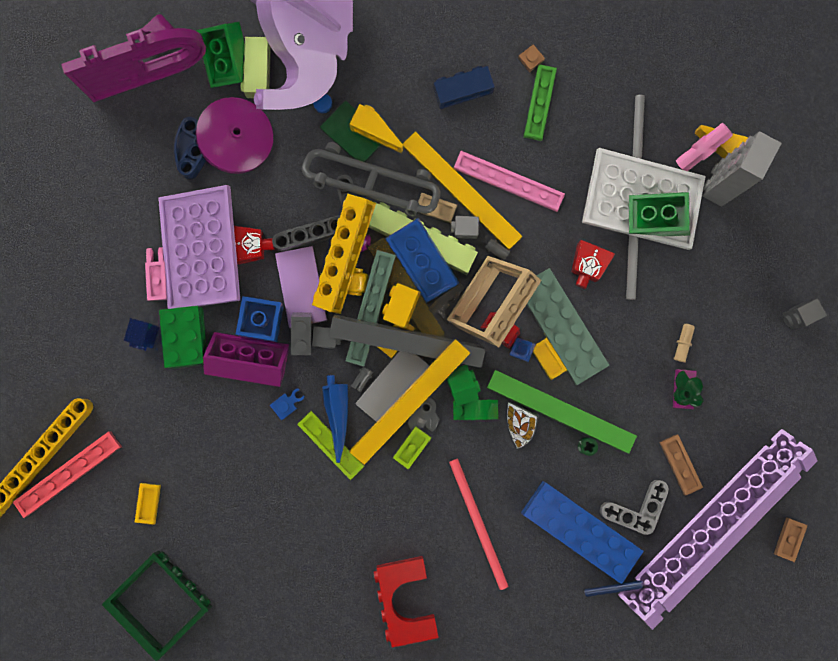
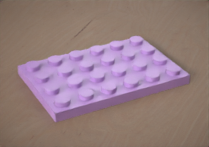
M223 185L159 197L168 309L241 301L230 186Z

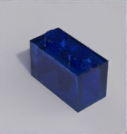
M130 318L124 341L130 343L129 347L146 351L147 347H154L159 326Z

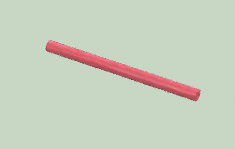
M452 460L449 464L500 590L509 587L459 460Z

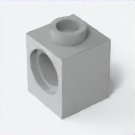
M456 216L455 221H451V233H454L455 238L477 239L479 217Z

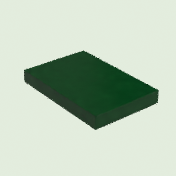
M345 100L324 122L320 129L353 159L366 162L382 144L350 129V122L356 109Z

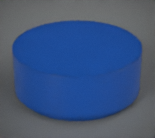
M325 94L313 103L315 110L319 113L329 112L332 108L331 97Z

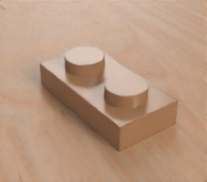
M786 517L774 554L795 562L808 525Z

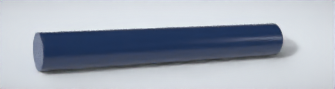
M641 580L585 589V596L644 589V583Z

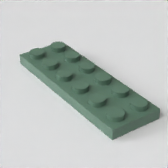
M548 268L537 275L542 281L526 305L565 365L575 385H578L610 365L551 269Z

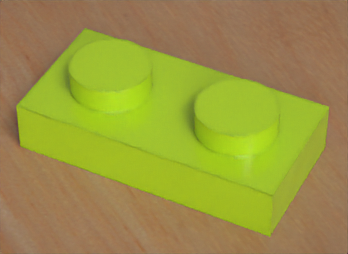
M415 426L393 456V459L409 469L431 437Z

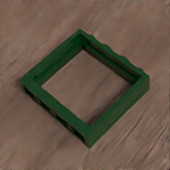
M159 550L153 553L102 604L155 661H158L212 607L210 599L205 594L201 595L196 590L197 586L195 583L187 580L183 576V571L178 566H173L169 562L170 558L168 555ZM155 562L201 608L164 647L118 600Z

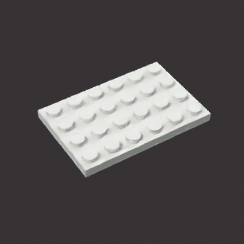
M598 148L582 223L690 250L693 246L705 176ZM689 192L690 236L629 234V195Z

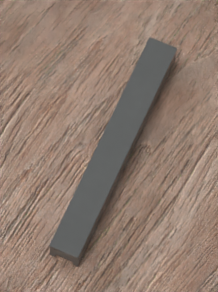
M335 314L329 337L436 359L455 340ZM457 340L470 352L461 364L481 368L486 349L479 344Z

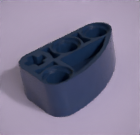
M186 117L182 120L174 143L177 169L183 177L189 180L196 178L207 161L202 154L194 156L195 151L199 150L196 141L198 120L193 117ZM190 125H196L194 130L188 131ZM191 165V166H192L191 171L188 172V173H185V172H184L185 167Z

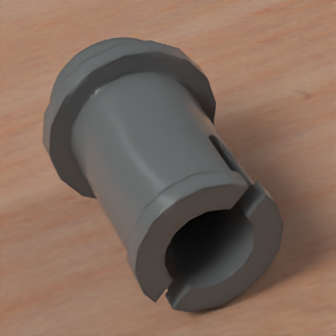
M490 239L485 247L488 253L492 252L502 261L510 253V250L497 243L496 239Z
M364 366L362 369H359L360 373L353 384H351L354 389L362 392L369 378L373 377L371 376L373 372Z

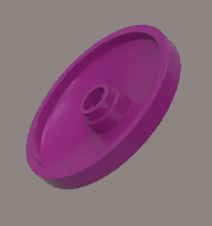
M230 97L217 100L205 108L197 123L196 141L201 154L212 166L227 173L240 174L256 169L266 160L273 145V130L266 114L261 109H256L255 104L245 99Z

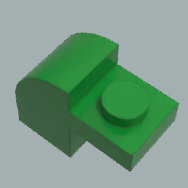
M475 400L474 402L471 401L470 403L467 402V404L459 405V407L453 401V420L498 419V400Z

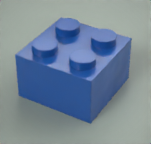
M242 296L236 335L278 342L284 305L281 302Z

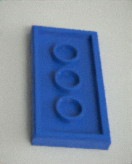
M419 218L385 238L415 286L421 292L426 303L459 284L456 276Z

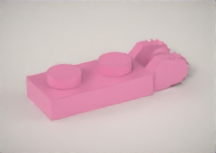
M163 247L158 248L159 262H153L154 253L152 248L146 249L147 301L167 300Z

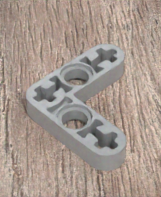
M661 480L651 482L639 513L612 502H604L600 507V514L605 519L642 534H651L656 527L669 491L668 485ZM661 484V488H663V491L658 492L657 497L660 498V501L654 498H650L651 495L656 496L657 490H655L654 488L655 486H659ZM653 501L657 504V509L651 513L648 511L647 505ZM612 506L611 509L619 513L618 520H615L617 518L616 515L609 514L607 516L605 508ZM625 513H631L632 521L626 524L623 522L622 516ZM639 520L645 523L648 520L647 523L650 527L643 530V526L636 524V522Z

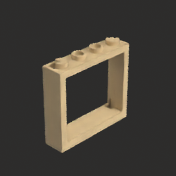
M487 256L447 320L458 329L500 347L542 280L528 269ZM499 272L518 278L484 332L466 324Z

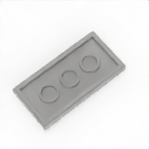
M399 351L355 404L377 422L425 372L429 365L416 354Z

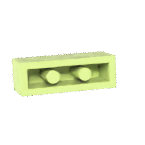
M245 37L244 80L241 82V91L244 92L246 98H254L256 89H269L271 47L266 37Z

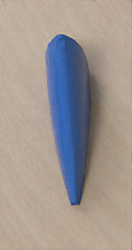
M335 375L327 376L328 385L322 387L323 399L332 432L336 463H340L347 429L348 385L335 384Z

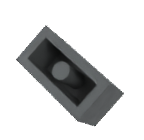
M818 298L800 303L782 313L785 324L791 330L808 326L827 316Z
M293 312L291 315V355H311L312 313Z

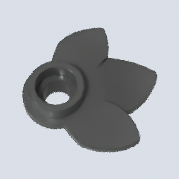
M428 397L409 417L408 425L410 430H413L415 426L419 429L425 426L431 432L436 429L439 417L435 412L436 402L434 399ZM428 404L430 409H424L423 405Z

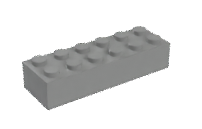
M760 131L753 137L749 136L746 142H742L732 153H728L726 158H722L719 164L716 163L711 171L713 174L711 179H708L704 184L703 190L705 191L702 197L722 207L763 180L782 143Z

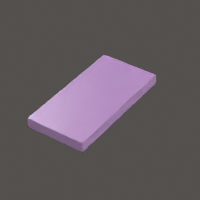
M313 246L275 253L289 328H291V315L293 312L312 313V324L327 321L326 311L312 305L313 296L319 284Z

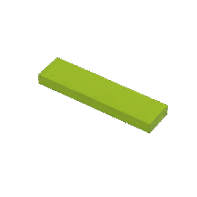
M312 411L297 424L350 480L365 467L350 453V450L345 445L340 463H336L332 432Z

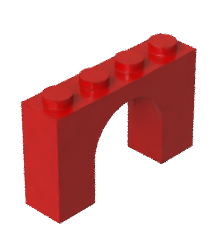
M423 556L377 565V571H374L375 582L380 584L381 590L377 591L379 603L383 602L384 610H381L383 622H387L388 630H385L387 642H391V647L438 638L434 614L417 618H406L395 610L392 603L393 593L400 585L427 579Z

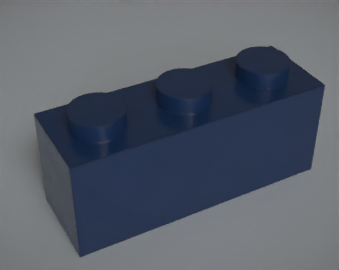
M478 66L466 73L464 71L458 72L450 78L441 77L434 82L433 87L440 109L493 94L495 88L488 66Z

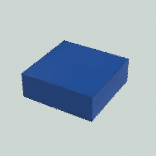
M516 338L510 356L529 362L535 344Z

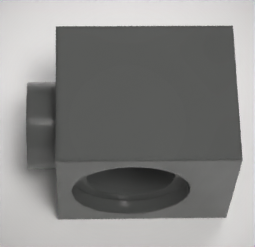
M314 327L312 346L316 348L337 349V345L341 344V339L329 337L330 328Z

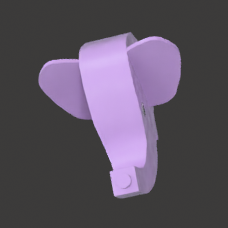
M250 0L257 7L258 19L270 47L280 57L287 71L286 82L281 88L256 89L254 95L256 109H294L319 100L334 84L337 75L336 55L341 60L346 58L347 36L350 32H353V0Z

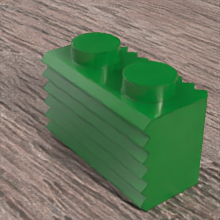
M467 365L457 367L447 377V382L456 406L459 407V405L467 404V402L478 401L477 392H481L473 370H469Z

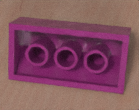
M214 332L203 357L204 374L280 387L285 373L289 344Z

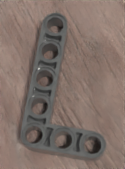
M341 175L337 178L339 181L354 185L352 179L347 175ZM337 188L342 208L347 194L357 196L355 193ZM340 215L279 232L273 236V245L279 252H285L330 240L335 234L332 226L337 223ZM317 228L324 229L323 234L320 236L314 235V231ZM299 233L305 234L303 241L296 240V236ZM280 239H287V243L285 246H278V241Z

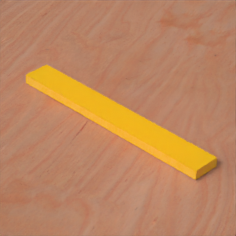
M416 131L403 143V147L474 217H479V222L507 250H510L522 238V235Z
M455 339L352 447L350 453L362 464H365L462 363L470 352Z

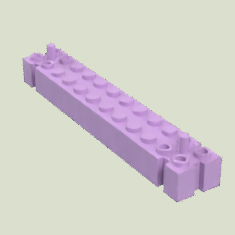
M781 429L771 439L773 444L770 447L765 445L635 577L637 581H643L644 589L620 592L618 594L620 598L653 630L664 619L661 614L665 610L670 612L801 479L799 473L802 470L807 472L817 462L814 451L802 442L797 444L792 435Z

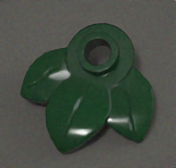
M684 370L679 372L675 380L677 386L674 392L675 402L683 406L691 405L698 407L704 402L700 395L703 389L702 380L698 377L689 379Z

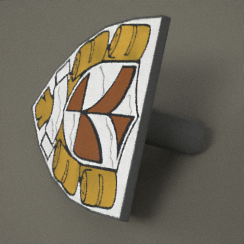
M508 402V428L514 444L519 449L526 446L535 435L539 414L538 412L531 413Z

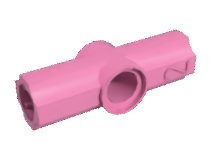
M721 123L707 136L704 135L694 143L687 152L682 154L676 160L677 164L682 170L689 171L701 160L704 161L717 150L716 148L730 139L733 134L724 123Z

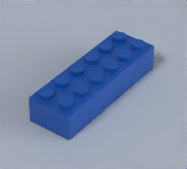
M544 481L541 482L521 512L525 517L621 584L644 552Z

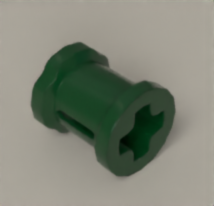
M582 438L577 445L579 452L588 456L594 455L598 450L597 442L591 438ZM586 443L591 444L589 447L590 451L584 450Z

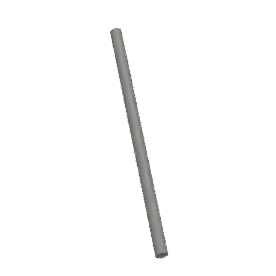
M644 95L635 96L633 157L642 159ZM629 235L627 300H636L638 237Z

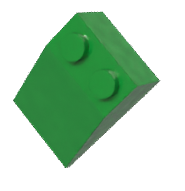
M240 22L196 30L201 34L206 46L203 60L210 87L243 82L244 38Z
M689 192L629 195V234L690 236Z

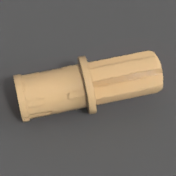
M683 325L680 339L677 340L678 346L674 360L686 363L689 347L692 346L691 340L695 329L693 325Z

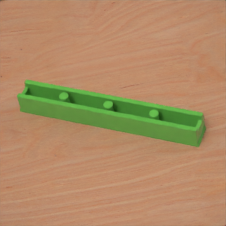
M494 371L487 386V389L624 453H630L637 437L628 431L499 371Z

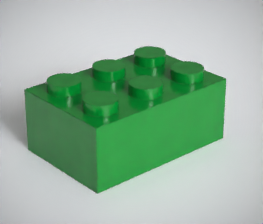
M197 305L159 310L164 368L173 369L204 365L203 357L207 350L203 308Z

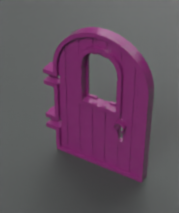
M172 28L144 35L142 29L127 33L128 41L100 51L97 50L95 45L79 50L80 58L61 65L64 74L93 102L190 68L204 56L206 46L201 34L191 29ZM139 38L141 39V42L135 43L134 41ZM182 48L179 51L150 60L145 63L142 60L163 53L167 50ZM94 55V58L89 59L88 56Z

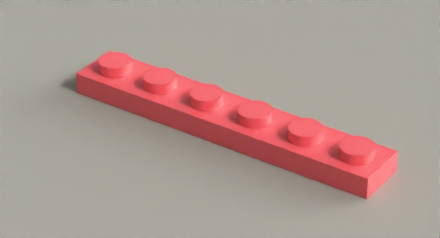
M108 431L13 501V504L23 518L28 517L122 446L113 433Z

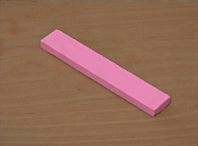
M460 151L453 168L555 212H558L565 193L463 151Z

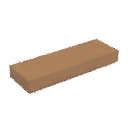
M676 434L659 442L683 494L686 496L703 488L679 435Z

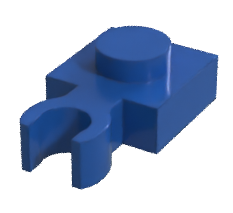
M295 389L290 397L285 393L270 404L281 420L297 409L294 405L296 402H300L305 398L304 395L299 399L296 398L295 394L300 389Z

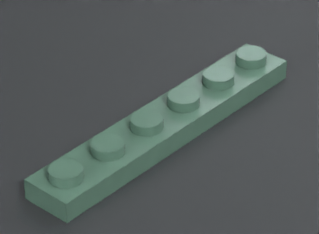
M377 250L357 319L377 323L396 255ZM351 341L346 361L365 366L371 345Z

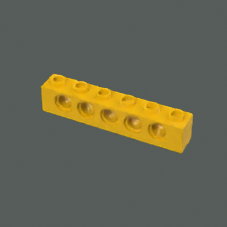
M347 194L343 202L340 218L337 221L335 234L331 240L329 253L325 258L324 269L319 277V284L313 296V306L341 314L375 209V202Z

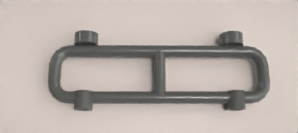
M334 142L327 143L325 150L314 149L308 152L302 164L301 170L303 175L314 181L313 185L316 188L323 189L325 185H329L406 208L405 213L409 216H416L417 212L424 214L433 212L440 199V189L436 184L429 182L431 174L427 170L419 169L415 177L339 155L341 147ZM323 157L369 171L370 175L365 188L329 178L321 172L317 174L312 173L309 167L313 158ZM377 175H383L431 190L433 196L430 204L422 206L415 200L406 201L372 191Z

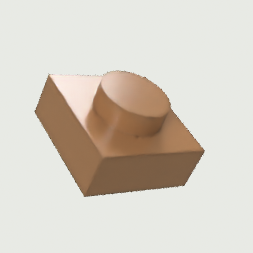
M534 45L530 46L518 57L529 72L545 60Z

